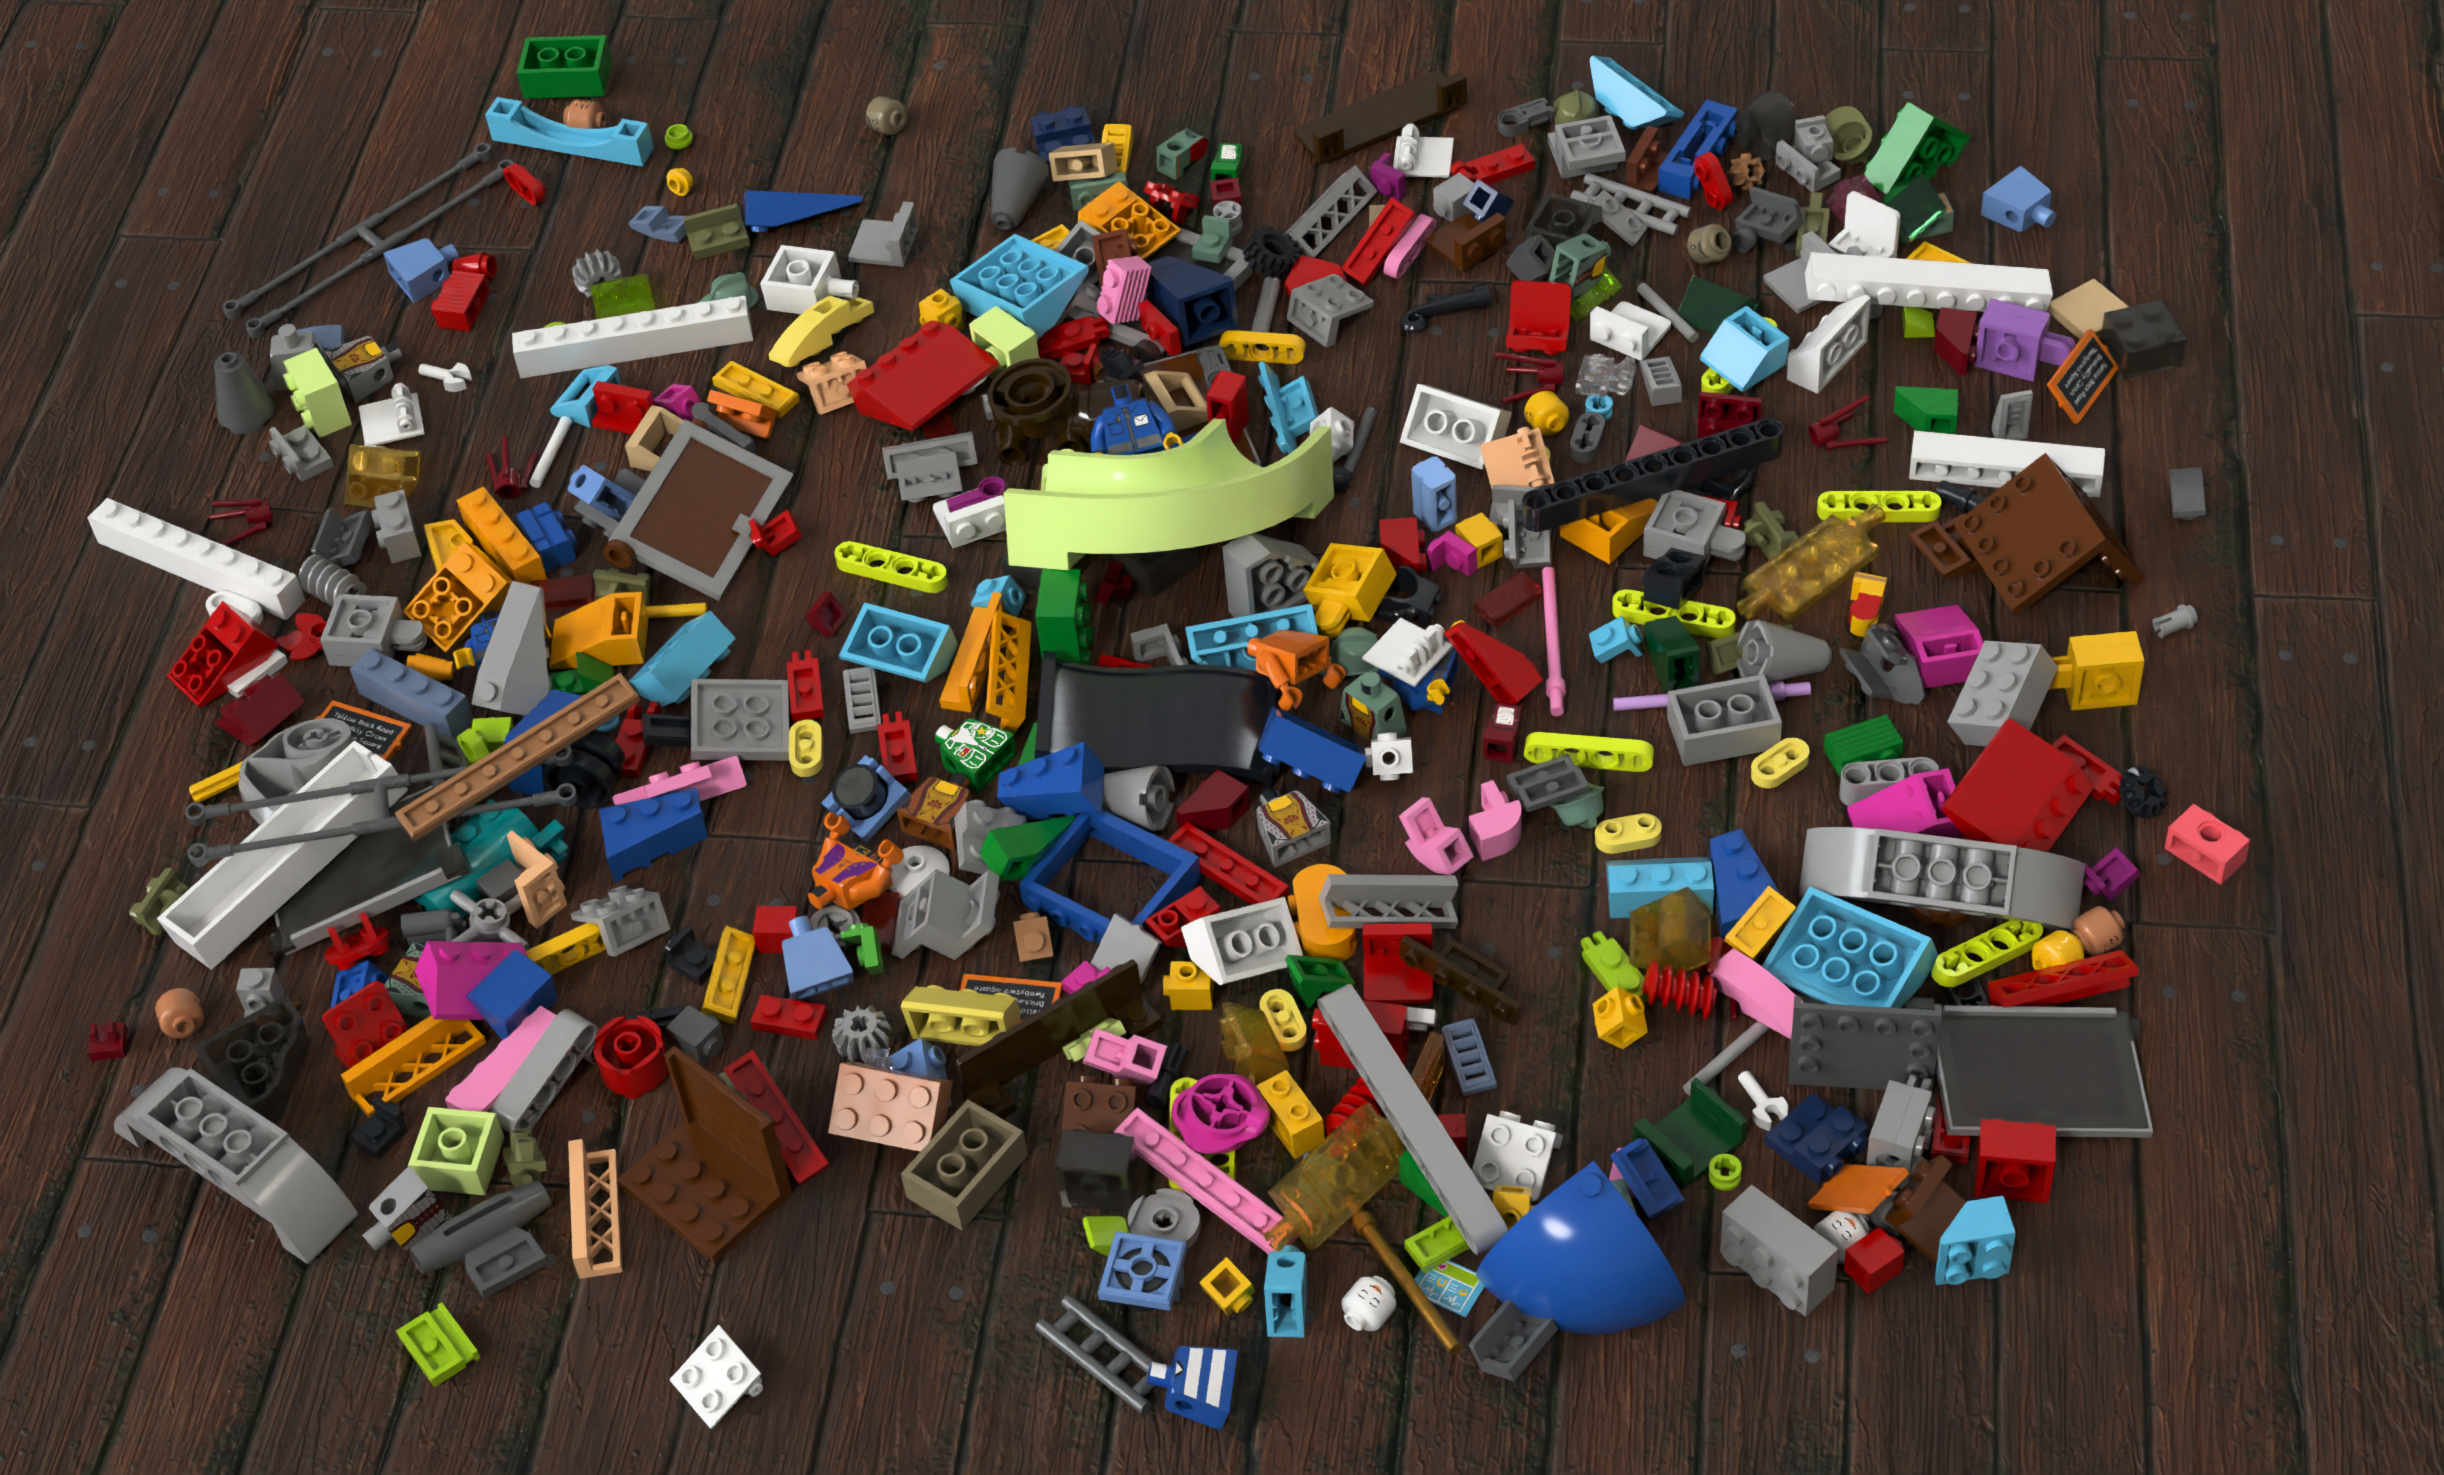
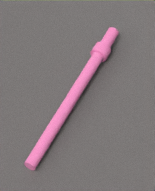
M1545 567L1542 570L1549 678L1546 680V695L1550 698L1551 714L1553 716H1561L1564 713L1563 696L1566 694L1565 680L1561 677L1555 570L1553 567Z

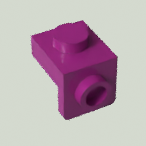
M1386 152L1378 160L1374 161L1370 167L1371 184L1379 193L1400 201L1406 196L1405 173L1392 168V155Z
M2116 847L2092 868L2085 863L2084 874L2086 878L2083 880V883L2095 896L2102 893L2111 901L2140 877L2141 873Z

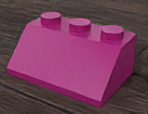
M427 941L415 968V973L433 1019L485 1020L466 995L511 951L518 950L528 958L523 944Z

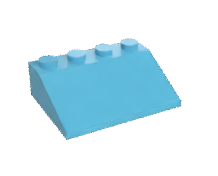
M1013 234L953 277L950 283L955 296L961 302L962 310L980 317L993 307L998 306L1006 313H1011L1024 326L1031 327L1039 339L1045 332L1054 327L1089 272L1088 265L1017 234Z
M1809 887L1762 967L1780 980L1786 987L1824 1004L1901 1008L1923 985L1933 968L1938 953L1932 938L1813 887Z

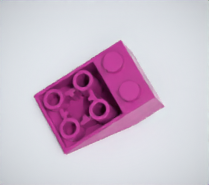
M1958 605L1894 615L1906 651L1909 655L1916 656L1924 688L1966 682L1984 642L1979 629Z
M1949 768L1916 773L1847 807L1853 828H1878L1965 839L1964 835L1941 809L1956 788Z

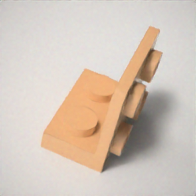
M844 351L830 356L831 361L826 363L813 362L802 367L803 371L797 373L798 380L809 386L818 414L822 415L854 403L847 383L853 380L858 372L867 369L864 360L853 354H847Z
M511 831L507 834V838L517 868L522 866L525 869L514 881L528 922L538 929L567 906L563 893L565 886L558 878L556 871L558 865L549 854L545 853L543 855L529 838H521Z

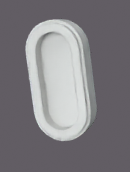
M230 591L216 592L206 601L209 616L224 601L248 614L259 625L264 618L262 609L257 602Z

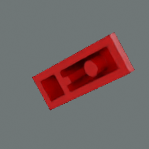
M1464 622L1454 625L1443 633L1497 702L1516 704L1543 680L1535 664L1528 660L1523 653Z

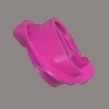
M1213 1074L1201 1078L1192 1087L1182 1091L1173 1102L1171 1116L1186 1144L1195 1151L1209 1154L1235 1151L1244 1146L1249 1140L1258 1137L1264 1132L1269 1123L1270 1111L1256 1085L1250 1079L1238 1074Z

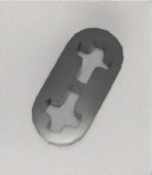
M1587 412L1578 418L1570 440V456L1574 461L1589 463L1596 459L1605 435V419L1601 414ZM1590 426H1593L1591 431H1587ZM1584 443L1588 444V446H1586L1585 449H1582Z

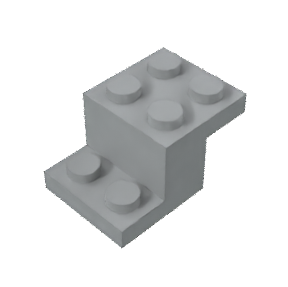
M1611 115L1555 125V132L1548 133V144L1562 179L1585 175L1586 173L1618 169V162L1626 161V151Z
M935 869L900 900L891 954L904 959L913 950H918L921 945H924L956 960L965 951H970L975 943L984 935H989L995 926L996 918L994 917L995 905L1000 896V891L998 890L1000 875L988 870L974 883L968 885Z

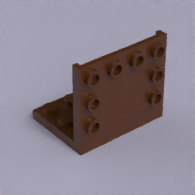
M2046 453L1954 523V526L2009 609L2016 616L2097 554L2108 567L2111 566L2121 580L2127 577L2137 586L2146 579L2087 493Z
M673 1046L664 1054L684 1121L617 1178L619 1188L715 1264L792 1195L785 1169L787 1163L780 1151L781 1142L775 1133L774 1126L776 1123L773 1117L766 1110H758L752 1106L749 1099L740 1090L733 1091L726 1086L725 1081L715 1071L709 1073L705 1070L693 1054L689 1052L685 1054Z

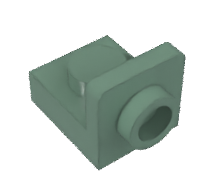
M1205 215L1202 219L1203 233L1192 248L1193 259L1220 264L1233 244L1231 221Z

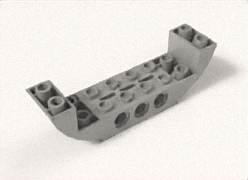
M1817 827L1807 829L1798 897H1804L1808 888L1813 887L1836 898L2042 924V927L2045 929L2070 932L2073 930L2074 919L2079 916L2085 863L2065 856L2014 845L1878 828Z
M182 1068L167 1070L120 1113L114 1121L115 1132L138 1148L148 1139L272 1223L283 1248L307 1264L359 1215L334 1180L303 1148L289 1137L287 1132L191 1068L189 1070Z

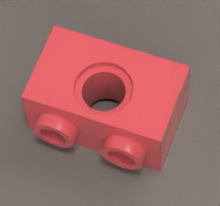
M2193 804L2168 827L2164 849L2221 885L2246 861L2250 839L2239 830L2233 829L2217 819L2212 813L2204 811Z

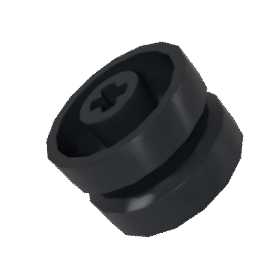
M593 730L569 745L573 754V760L568 766L560 767L555 763H550L546 765L542 774L544 784L549 791L557 790L564 783L572 784L578 795V800L573 806L585 809L600 808L608 804L616 787V782L626 763L625 753L621 747L607 735ZM562 752L557 757H565L567 753ZM567 792L562 797H570L572 793Z

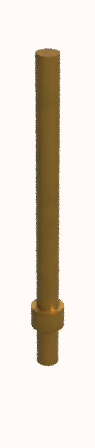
M1353 1195L1345 1196L1341 1204L1353 1219L1352 1226L1361 1237H1366L1451 1355L1459 1353L1462 1349V1344L1377 1229V1221L1370 1212L1363 1210Z

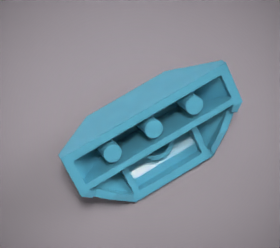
M1591 56L1590 66L1596 100L1605 106L1604 110L1622 118V123L1626 127L1633 130L1647 128V126L1658 127L1683 117L1685 112L1678 109L1610 57Z
M1312 604L1185 627L1191 660L1198 665L1226 666L1256 672V657L1249 656L1247 653V646L1251 638L1262 639L1279 630H1291L1318 635Z

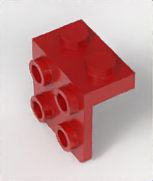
M1513 281L1511 284L1510 320L1506 335V348H1513V351L1520 353L1530 352L1531 349L1543 350V353L1552 355L1566 351L1570 330L1571 285L1563 282Z
M1432 923L1363 924L1365 1001L1388 1004H1428L1432 1002L1433 978L1419 968H1411L1399 956L1400 943L1405 935L1433 951Z
M373 981L322 1015V1021L338 1047L333 1052L339 1062L348 1069L409 1030L386 987L380 981Z

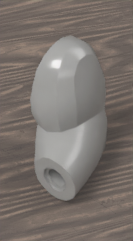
M318 718L296 724L274 735L262 748L244 759L241 764L238 787L243 802L296 794L353 742L350 726L344 721L334 718ZM283 804L250 809L248 811L261 825Z

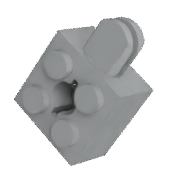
M1675 490L1662 494L1644 528L1643 556L1658 559V557H1662L1672 547L1707 557L1706 566L1712 555L1737 561L1745 554L1746 536L1743 531L1724 526L1726 517L1725 502Z
M338 594L320 641L330 666L352 667L370 648L391 659L394 658L396 651H420L427 643L421 621L405 619L398 597Z
M1910 1074L1907 1085L1889 1080L1869 1136L1866 1165L1906 1168L1909 1172V1175L1897 1186L1898 1188L1904 1187L1912 1179L1910 1174L1917 1164L1924 1159V1157H1921L1923 1150L1929 1149L1934 1131L1931 1128L1936 1113V1108L1931 1107L1932 1079L1924 1078L1921 1088H1917L1918 1075Z

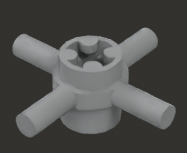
M459 889L452 892L450 900L470 914V928L452 941L522 943L525 951L529 950L530 944L509 929L510 915L523 907L519 893L506 903L493 898L482 899L476 903Z

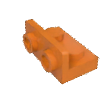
M710 390L707 401L717 405L718 418L728 421L738 431L765 439L770 438L777 410L759 403Z

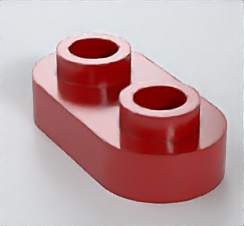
M1706 152L1696 157L1694 173L1703 186L1707 203L1717 210H1722L1733 203V194L1717 157L1711 152Z
M513 163L504 168V176L510 187L527 202L535 206L545 200L544 193H546V187L539 178L535 179L530 175L523 165L519 166L517 163Z

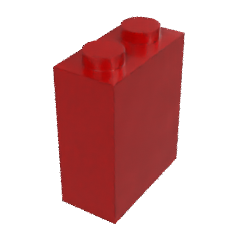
M1362 1000L1401 1062L1406 1066L1410 1048L1407 1006ZM1315 1008L1312 1028L1317 1030L1314 1050H1319L1320 1064L1357 1070L1325 1021L1320 1009Z

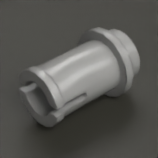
M2181 604L2177 607V610L2154 618L2152 623L2155 632L2161 630L2157 635L2163 638L2180 629L2193 628L2194 624L2198 622V617L2191 605L2185 606Z

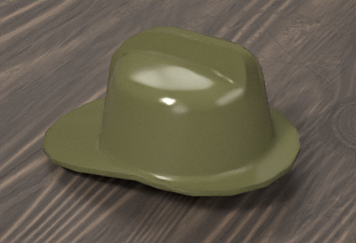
M1578 89L1558 97L1553 105L1555 125L1600 117L1596 99Z
M1843 106L1832 110L1825 117V124L1833 140V157L1847 164L1853 165L1860 162L1867 164L1869 162L1868 157L1874 149L1871 127L1861 112L1854 107Z

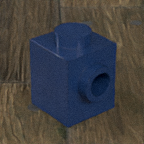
M1477 179L1462 204L1474 211L1472 217L1480 222H1484L1496 213L1505 217L1515 200L1494 186Z

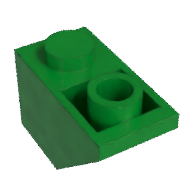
M1896 386L1894 413L1917 431L1955 434L1958 413V389Z

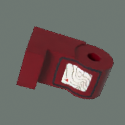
M1502 702L1495 703L1492 719H1490L1488 728L1485 729L1483 736L1484 759L1513 764L1522 726V705ZM1493 744L1507 746V751L1497 752L1492 749Z

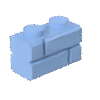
M1437 456L1419 462L1411 469L1413 513L1420 521L1424 522V525L1431 532H1437L1455 523L1457 520L1456 475L1448 467L1445 468V464Z

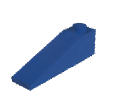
M747 190L743 195L744 226L751 227V232L768 233L769 228H776L862 202V196Z

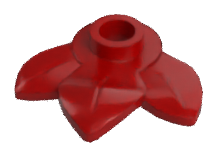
M296 614L295 622L298 630L276 639L283 650L291 652V660H306L313 657L320 650H323L320 639L327 621H324L317 614Z

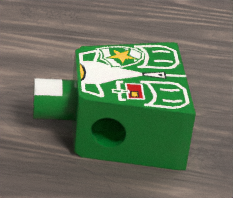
M972 718L966 719L956 730L943 725L935 735V741L941 745L940 752L945 769L952 775L958 772L967 776L971 782L969 789L977 795L1017 756L1014 734Z

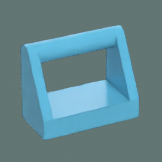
M604 365L582 370L550 408V412L556 417L566 416L574 423L591 428L593 426L592 419L598 411L592 388L597 381L622 385L618 369L613 366ZM590 383L591 385L578 400H574L584 386Z

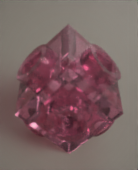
M1863 173L1850 179H1844L1833 187L1834 193L1826 202L1841 223L1845 224L1847 195L1850 192L1856 191L1875 201L1880 196Z

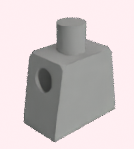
M285 324L278 329L279 335H274L271 338L270 359L275 391L288 389L283 378V374L287 373L283 361L311 349H318L330 369L325 351L314 332H297L294 325Z

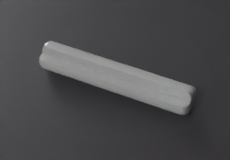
M1267 277L1264 280L1251 329L1252 332H1269L1280 290V280L1277 277Z

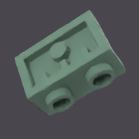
M1125 171L1112 173L1107 177L1068 180L1073 211L1082 209L1118 181L1128 188Z

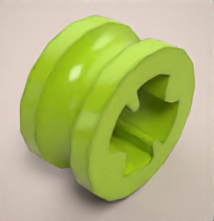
M1719 1154L1712 1158L1709 1164V1181L1711 1185L1722 1191L1736 1188L1741 1181L1742 1172L1739 1159L1730 1154ZM1722 1168L1730 1169L1729 1176L1721 1175Z

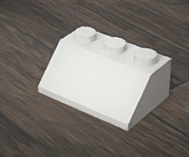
M1863 295L1838 305L1829 315L1826 314L1820 321L1819 326L1805 336L1801 345L1796 350H1791L1788 354L1786 364L1788 366L1787 380L1818 394L1867 342L1871 297Z
M1417 384L1400 443L1484 470L1486 467L1480 444L1504 438L1512 412L1432 386Z
M1285 897L1205 916L1181 927L1191 960L1219 985L1287 968L1285 959L1288 955L1303 956Z

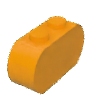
M1328 864L1309 866L1295 876L1293 879L1294 895L1287 896L1290 915H1297V922H1293L1298 940L1302 945L1303 956L1341 959L1344 962L1357 950L1356 928H1328L1319 895L1328 874L1346 873L1340 868ZM1333 907L1336 916L1351 915L1350 912L1342 907Z

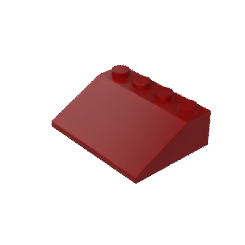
M933 320L922 325L921 329L911 337L903 339L899 346L891 352L881 355L878 361L868 369L858 372L856 377L847 383V387L859 414L914 431L1000 365L995 358L953 326Z
M2010 718L2005 720L1941 809L1967 840L2014 845L2049 852L2095 785L2073 759Z

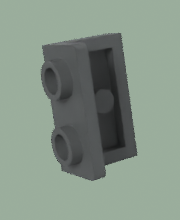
M1752 187L1749 190L1752 204L1734 220L1737 230L1749 227L1757 233L1758 237L1783 244L1804 223L1800 205L1796 199L1757 187Z
M333 507L327 509L311 553L319 554L324 559H328L340 567L355 564L361 558L363 546L370 534L373 522L372 514L366 509L343 517Z
M1506 1300L1471 1340L1469 1348L1481 1371L1515 1381L1558 1328L1553 1319L1523 1314L1512 1301Z

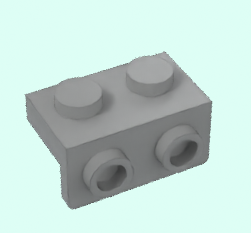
M1783 140L1777 142L1776 164L1811 192H1817L1840 179L1841 169L1829 160L1812 163L1798 152L1796 145L1790 146Z
M955 451L900 459L895 462L902 501L920 502L928 496L950 497L955 495L956 492L962 491Z
M1515 499L1508 500V510H1503L1504 528L1509 529V540H1504L1505 558H1510L1514 569L1552 566L1551 529L1542 532L1526 530L1522 524V504L1517 505Z

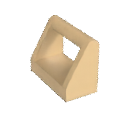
M1154 370L1144 374L1145 391L1148 400L1156 402L1171 416L1177 432L1209 420L1206 414L1208 412L1206 410L1207 402L1189 373ZM1183 387L1195 407L1176 406L1168 392Z
M652 405L625 445L630 467L652 472L660 459L659 456L652 452L664 434L675 435L684 420L663 407Z

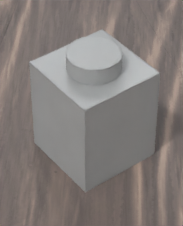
M1457 173L1433 188L1434 211L1449 222L1463 214L1474 212L1462 203L1475 183L1461 173Z

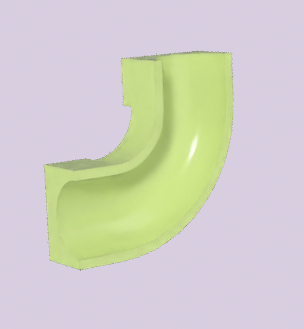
M1216 418L1210 421L1187 443L1155 453L1109 455L1052 450L1048 454V475L1045 491L1008 488L1004 492L1009 565L1069 570L1086 553L1126 554L1192 548L1249 535L1274 526L1291 517L1314 519L1334 498L1331 427L1319 426L1291 454L1265 468L1249 461L1237 450L1228 434L1226 419Z

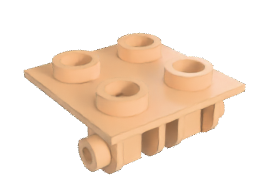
M1522 427L1517 430L1518 434L1480 444L1491 489L1495 484L1540 488L1555 483L1540 428L1530 430L1529 427Z

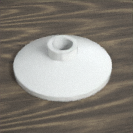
M919 845L902 849L904 854L903 860L899 864L891 866L893 870L891 873L893 886L888 889L897 897L903 898L935 869L950 876L948 859L942 852L929 846Z

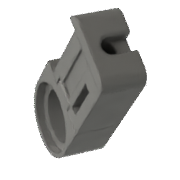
M1539 98L1504 110L1498 115V132L1506 137H1514L1529 132V128L1549 121L1553 123L1554 109L1552 106H1548V101L1545 98ZM1508 121L1517 122L1514 125H1505L1504 123Z
M1221 345L1202 348L1196 351L1197 364L1201 363L1204 371V384L1208 392L1219 371H1232Z

